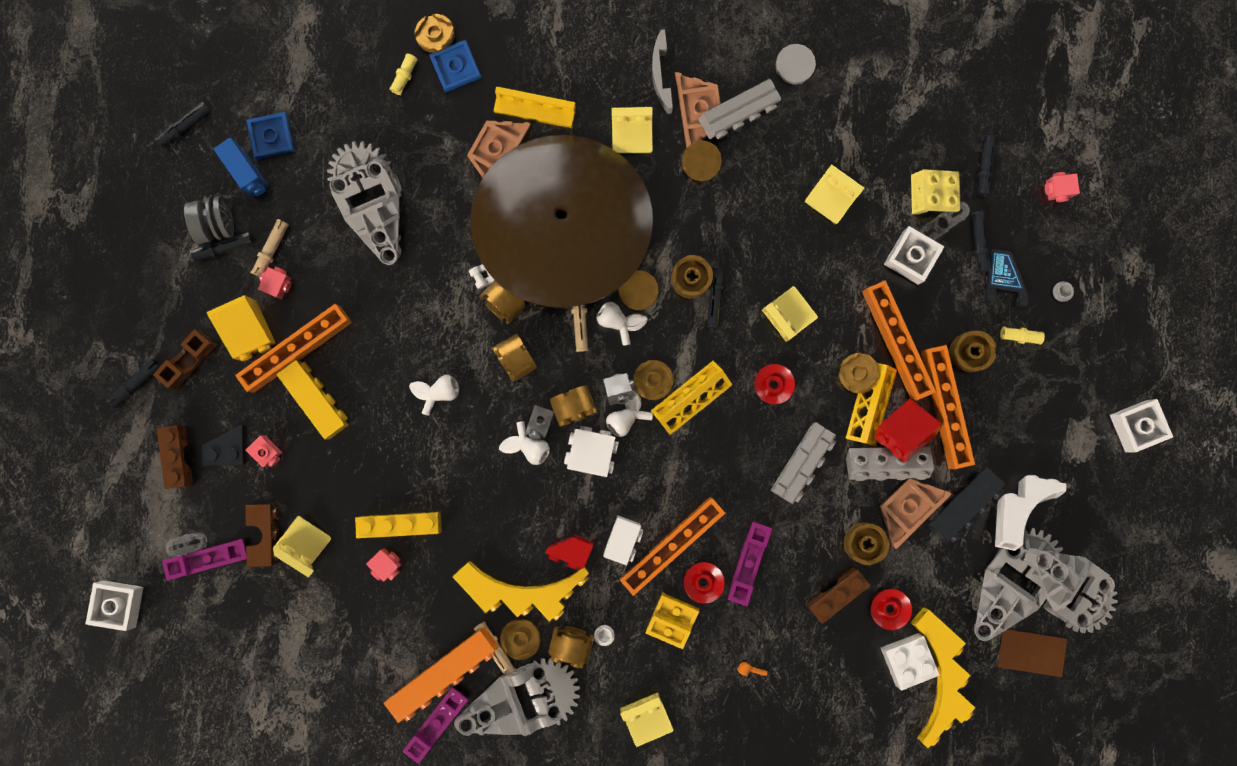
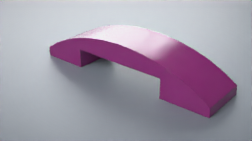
M752 522L737 563L727 600L748 606L753 583L772 528Z
M244 539L163 560L162 563L168 581L247 559Z
M452 687L402 752L419 764L469 699Z

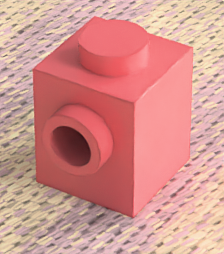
M1065 172L1053 174V177L1048 179L1045 184V193L1048 195V199H1056V202H1065L1069 198L1080 194L1077 174L1066 175Z
M267 267V270L263 271L260 276L261 283L258 290L282 300L284 293H287L291 287V277L286 275L287 271L279 267H275L274 270Z
M259 436L246 449L262 467L275 466L280 461L279 456L283 453L267 436Z
M385 548L381 549L367 563L368 567L372 570L371 574L377 580H382L383 582L388 578L390 580L395 578L399 574L398 568L401 566L399 557L393 552L389 553Z

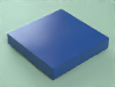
M466 40L449 46L441 52L429 55L445 93L482 78Z
M286 112L247 120L254 159L259 160L295 152Z

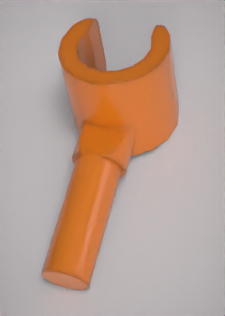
M742 662L737 669L740 674L746 677L750 671L767 676V671L752 667L746 662Z

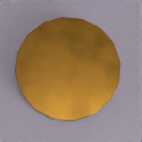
M432 14V16H426L417 23L415 36L417 43L423 50L436 53L447 49L452 44L455 31L447 17L440 14Z
M702 140L690 144L683 152L681 160L685 173L690 178L698 181L710 180L716 176L722 163L721 153L718 148L711 142Z
M641 270L636 271L619 288L621 301L629 309L645 310L651 307L659 293L655 278L648 272Z
M855 353L848 356L842 362L839 378L847 390L854 393H865L877 385L880 379V368L871 356Z
M649 360L642 363L634 374L636 391L642 397L649 400H658L665 397L673 385V374L670 368L665 363L657 360Z
M524 618L514 619L507 623L500 636V644L504 653L516 660H525L533 656L541 642L537 626Z

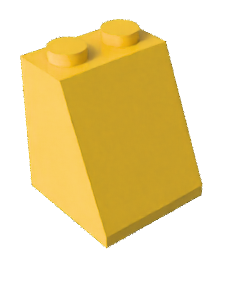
M244 295L207 312L209 319L233 359L249 360L253 357L252 354L258 351L259 353L266 352L271 349L270 346L276 344L257 300Z

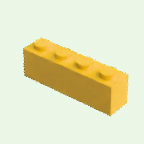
M295 360L276 375L324 439H331L348 426L346 422L348 418L342 410L338 411L334 406L335 400L330 394H325L322 390L324 386L317 377L313 378L310 374L312 370L305 361Z
M441 512L360 516L355 518L356 538L425 535L442 532Z

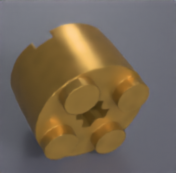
M689 255L679 260L674 266L671 275V282L675 292L689 299L704 295L713 280V271L705 259L696 255ZM690 273L697 277L694 281H690V278L687 277Z
M495 280L480 295L482 301L484 298L488 301L486 306L501 320L506 318L507 324L526 307L525 300L514 296Z
M969 331L957 336L952 341L948 352L951 362L957 369L971 373L984 370L994 362L996 345L992 337L987 333Z
M517 334L492 348L512 382L537 368Z
M587 386L572 389L570 392L562 393L550 399L560 427L571 423V421L576 422L586 418V416L597 413Z
M866 522L856 523L845 534L844 550L854 561L864 565H873L886 557L889 551V540L884 530L879 526ZM863 541L869 542V546H864Z
M556 626L548 651L551 655V660L556 663H563L564 661L571 663L573 667L583 668V664L589 661L594 636L590 635L589 638L586 636V631L578 628L564 626L563 630H558L559 626Z

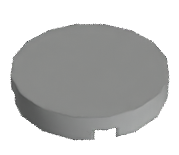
M791 44L783 48L778 54L775 63L776 72L782 80L793 85L806 82L814 73L816 66L812 51L800 44Z

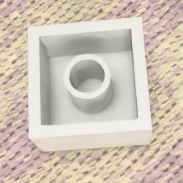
M909 226L903 230L884 265L919 285L927 278L944 246Z
M1157 399L1143 401L1110 415L1125 452H1138L1173 438Z
M617 515L603 557L627 565L628 561L632 562L636 553V548H633L635 542H640L643 534V529H640L641 524Z
M104 580L93 583L86 624L123 631L136 628L144 587Z
M919 633L881 647L894 683L901 691L940 676L926 640Z

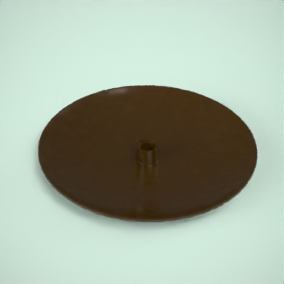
M569 135L537 138L523 143L503 155L483 177L476 191L471 209L473 243L482 265L490 276L505 290L520 299L536 305L556 308L576 307L598 301L625 284L636 272L647 253L653 227L650 197L641 177L631 164L606 145L591 139ZM559 214H564L567 216L565 219L562 220L556 218Z

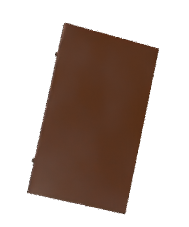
M1007 629L1002 632L997 667L1062 677L1067 639Z

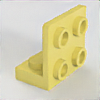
M652 107L612 108V141L614 151L618 154L652 153Z
M831 164L806 198L805 203L837 224L863 191L864 187Z
M921 170L911 175L912 214H922L927 211H960L959 172Z
M794 286L762 310L786 342L818 318Z
M298 516L273 547L274 555L309 578L314 571L312 563L329 543L331 537Z
M658 692L620 708L623 721H626L637 747L673 732V727Z

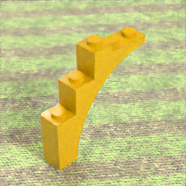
M469 561L453 578L485 613L489 610L492 612L502 604L499 601L501 599L517 617L521 614L525 616L533 609L531 606L533 603L546 619L550 621L553 618L557 620L564 613L562 609L565 607V604L561 599H568L574 593L572 589L577 584L582 586L589 579L587 576L589 570L586 567L584 569L580 568L572 575L558 582L543 586L523 587L498 581L482 572Z
M923 608L911 621V624L924 636L940 675L937 676V696L933 712L927 725L917 737L929 748L939 741L940 735L944 730L946 731L951 728L955 718L961 723L964 720L967 721L973 715L975 707L957 691L959 688L965 687L971 675L952 659L954 656L957 657L961 654L966 643L930 610Z

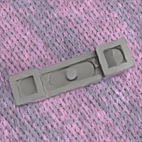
M664 29L660 31L654 46L652 78L660 104L667 114H671V88L663 89L660 56H666L667 52Z

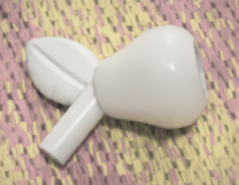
M613 302L605 303L597 314V321L601 326L620 329L623 345L631 344L628 331L641 329L648 320L642 314H632L625 317L619 306Z
M450 375L441 376L431 387L419 381L409 385L411 392L417 398L426 400L422 413L428 416L435 401H451L459 395L458 383Z
M636 389L632 392L633 400L625 403L626 409L612 412L607 416L606 425L615 436L622 437L627 435L635 419L652 420L653 413L639 411L641 397Z
M518 422L519 436H511L505 439L499 446V450L504 453H515L521 450L531 464L539 465L543 463L550 452L548 443L542 439L536 440L527 437V434H525V422Z

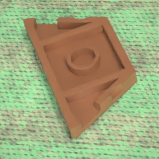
M677 72L675 73L687 148L693 142L701 141L708 137L705 129L699 122V117L720 105L718 85L703 82L701 79L694 77L692 79Z
M486 121L467 155L482 178L503 155L522 143L531 127L530 123Z
M907 478L879 506L892 546L897 549L951 493Z

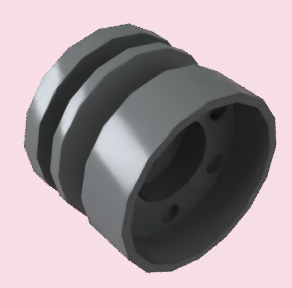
M216 196L214 199L207 198L205 204L201 200L185 204L184 216L191 238L196 244L211 242L214 236L216 239L221 240L224 237L230 238L234 235L232 214L223 196Z

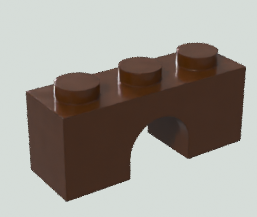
M194 329L181 343L183 346L182 351L172 360H166L153 374L168 389L177 390L217 346L204 332Z
M176 425L157 428L164 489L193 486L191 466H188L184 459V447L188 446L186 426Z
M276 504L246 505V526L258 527L263 535L258 545L246 546L247 567L273 566L279 561V558L274 555L273 547L279 540V529L276 528L279 510L276 508Z
M852 567L837 579L838 582L835 586L824 593L821 592L806 604L820 623L826 622L870 587L858 569Z

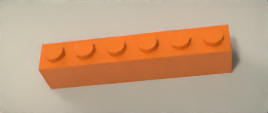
M886 280L862 291L910 398L915 401L935 393L936 390Z
M334 304L235 376L247 392L255 393L276 378V374L292 362L304 358L350 325L352 321L341 306Z
M947 345L921 351L923 363L936 390L935 393L931 394L936 418L942 424L939 431L948 469L975 465Z
M709 497L620 577L622 584L634 596L719 520L725 512Z
M485 626L394 693L384 702V705L398 723L403 719L408 721L416 715V709L419 707L424 709L432 703V697L437 695L439 698L448 691V685L453 683L455 686L464 679L463 674L467 671L471 674L480 667L479 662L483 659L487 662L495 656V650L499 645Z

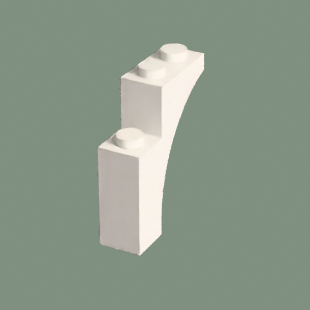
M1028 475L1019 482L1018 495L1009 493L1002 496L997 504L995 547L1014 551L1023 545L1024 529L1031 511L1037 504L1043 501L1060 497L1066 492V484L1060 483L1055 479L1046 480L1036 475Z

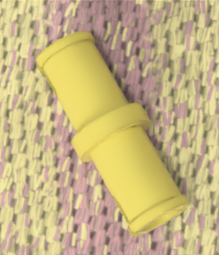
M411 54L405 55L406 57L400 69H397V75L390 87V90L397 95H402V91L407 81L411 79L412 70L418 61Z
M1003 327L1000 333L1002 340H1014L1021 344L1028 342L1041 345L1045 337L1043 332L1029 331L1022 327L1020 329Z

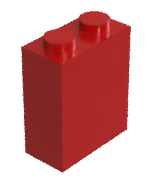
M910 398L877 427L874 437L877 438L880 444L890 449L895 457L906 463L938 434L942 424Z

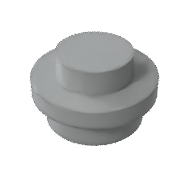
M1063 281L1054 286L1053 295L1058 301L1065 302L1073 297L1074 289L1070 283Z

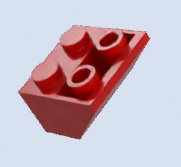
M574 535L548 546L545 553L549 554L548 558L553 561L560 562V560L568 562L567 566L575 570H579V568L584 569L594 542Z

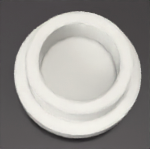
M607 625L599 626L594 633L595 641L601 646L611 644L614 640L613 629Z

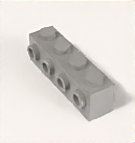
M923 447L906 463L895 457L888 448H849L846 457L849 480L864 481L866 479H876L882 481L886 479L905 480L907 478L924 480L930 478L934 470L930 447Z

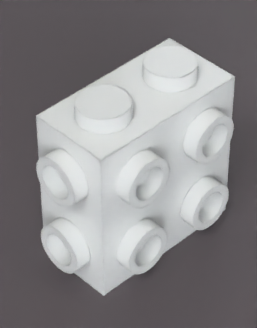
M580 426V430L575 429V433L571 432L568 443L572 445L571 452L566 453L564 464L568 465L567 469L607 477L608 473L612 474L614 462L611 461L612 453L616 454L618 442L615 441L612 432L600 430V434L594 433L592 428Z

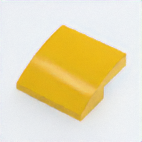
M662 592L647 627L646 634L683 649L700 608Z

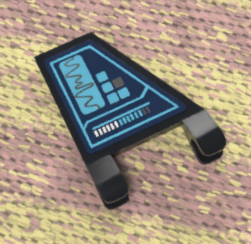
M991 249L989 255L991 271L988 272L984 302L992 303L996 300V290L1018 292L1016 306H1026L1028 304V294L1011 251Z

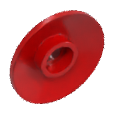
M771 364L763 367L757 373L754 387L757 395L764 402L781 404L787 401L793 394L795 380L792 373L786 367L779 364ZM771 381H775L777 383L776 388H771Z
M707 562L697 563L686 572L684 588L692 600L698 603H710L722 594L724 577L715 565ZM702 578L707 579V584L704 586L700 585Z
M886 589L874 597L871 604V614L874 621L880 627L887 630H897L904 627L910 620L912 606L909 598L903 592L896 589ZM888 605L893 606V610L891 612H887L886 610Z

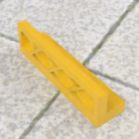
M496 87L495 113L572 128L576 111L575 102Z
M712 361L653 408L651 412L671 435L731 387L732 383L724 371ZM723 378L725 382L721 386L715 387L716 382ZM704 392H708L707 397L705 399L699 400L700 395H702ZM692 405L691 410L684 413L685 407ZM672 418H676V422L669 427L667 422Z
M878 364L880 379L873 388L872 396L867 399L865 393H858L846 435L848 440L861 442L869 446H877L878 440L874 436L877 427L884 420L897 372L896 369L884 364ZM866 406L868 409L867 415L861 418L859 414L860 409ZM860 425L863 429L861 438L853 436L855 428Z

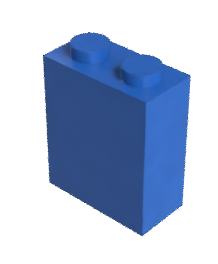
M230 137L214 148V151L243 191L252 197L260 196L266 191V188L269 187L268 183L244 148Z

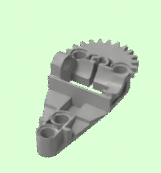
M356 141L352 142V148L345 144V151L341 148L337 149L340 156L335 153L332 155L336 162L329 161L328 163L334 167L327 170L328 173L333 174L332 177L328 178L331 193L349 226L381 262L391 265L401 256V248L398 244L401 240V235H399L401 184L390 166H388L391 161L384 160L386 154L378 155L379 147L372 151L373 144L370 143L365 148L364 141L360 143L359 147ZM373 164L380 166V173L373 170ZM356 174H361L362 178H357ZM338 179L345 183V188L338 186ZM380 183L382 184L385 191L384 195L353 207L349 200L350 196L363 191V188L366 190ZM378 231L385 234L386 238L384 240L378 237ZM386 250L393 251L395 257H389Z
M1025 528L1023 545L1019 548L1018 554L1010 555L1008 549L1000 548L992 562L986 567L979 608L977 610V619L974 624V632L980 640L988 641L1036 612L1047 599L1043 593L1044 589L1040 579L1035 578L1032 574L1034 572L1032 567L1029 566L1025 574L1026 577L1038 584L1032 594H1029L999 571L1007 562L1022 573L1028 566L1025 561L1026 552L1032 548L1055 553L1061 552L1063 550L1062 547L1055 548L1058 543L1057 540L1049 542L1052 535L1048 534L1043 538V530H1040L1036 535L1035 528L1031 529L1030 534L1027 533ZM995 608L1002 611V615L998 619L990 616L991 611ZM987 625L990 628L987 635L979 634L978 629L980 626Z
M1036 548L1026 552L1025 561L1027 565L1034 569L1032 574L1035 578L1040 579L1044 589L1043 593L1047 601L1043 607L1048 612L1066 622V627L1071 628L1073 626V631L1076 632L1080 628L1082 633H1085L1086 629L1092 633L1093 627L1097 630L1101 629L1100 622L1107 625L1105 617L1112 619L1109 611H1116V609L1111 604L1118 601L1112 599V596L1116 595L1117 592L1113 591L1115 583L1109 577V574L1085 557L1043 551ZM1089 577L1090 579L1080 593L1087 596L1088 599L1079 595L1071 609L1067 608L1066 606L1071 603L1085 579Z
M544 658L541 659L540 664L533 661L531 664L500 676L456 717L454 722L455 728L461 734L467 736L473 733L479 735L522 734L527 736L544 727H550L554 724L559 726L561 718L565 721L568 720L566 712L573 714L570 707H577L578 705L573 701V699L580 698L579 695L574 694V691L579 690L580 687L573 686L578 679L570 678L574 672L573 670L566 672L568 668L566 664L560 668L561 663H555L554 665L551 658L548 664H546ZM540 668L541 675L538 678H534L533 673L535 669ZM521 684L525 685L529 696L540 694L530 699L536 717L529 720L525 718L514 689L515 686ZM544 688L548 689L545 692L546 696L541 695L544 692ZM552 706H555V714L553 716H549V709ZM487 710L488 718L481 721L480 714ZM469 719V727L464 730L461 729L462 721Z

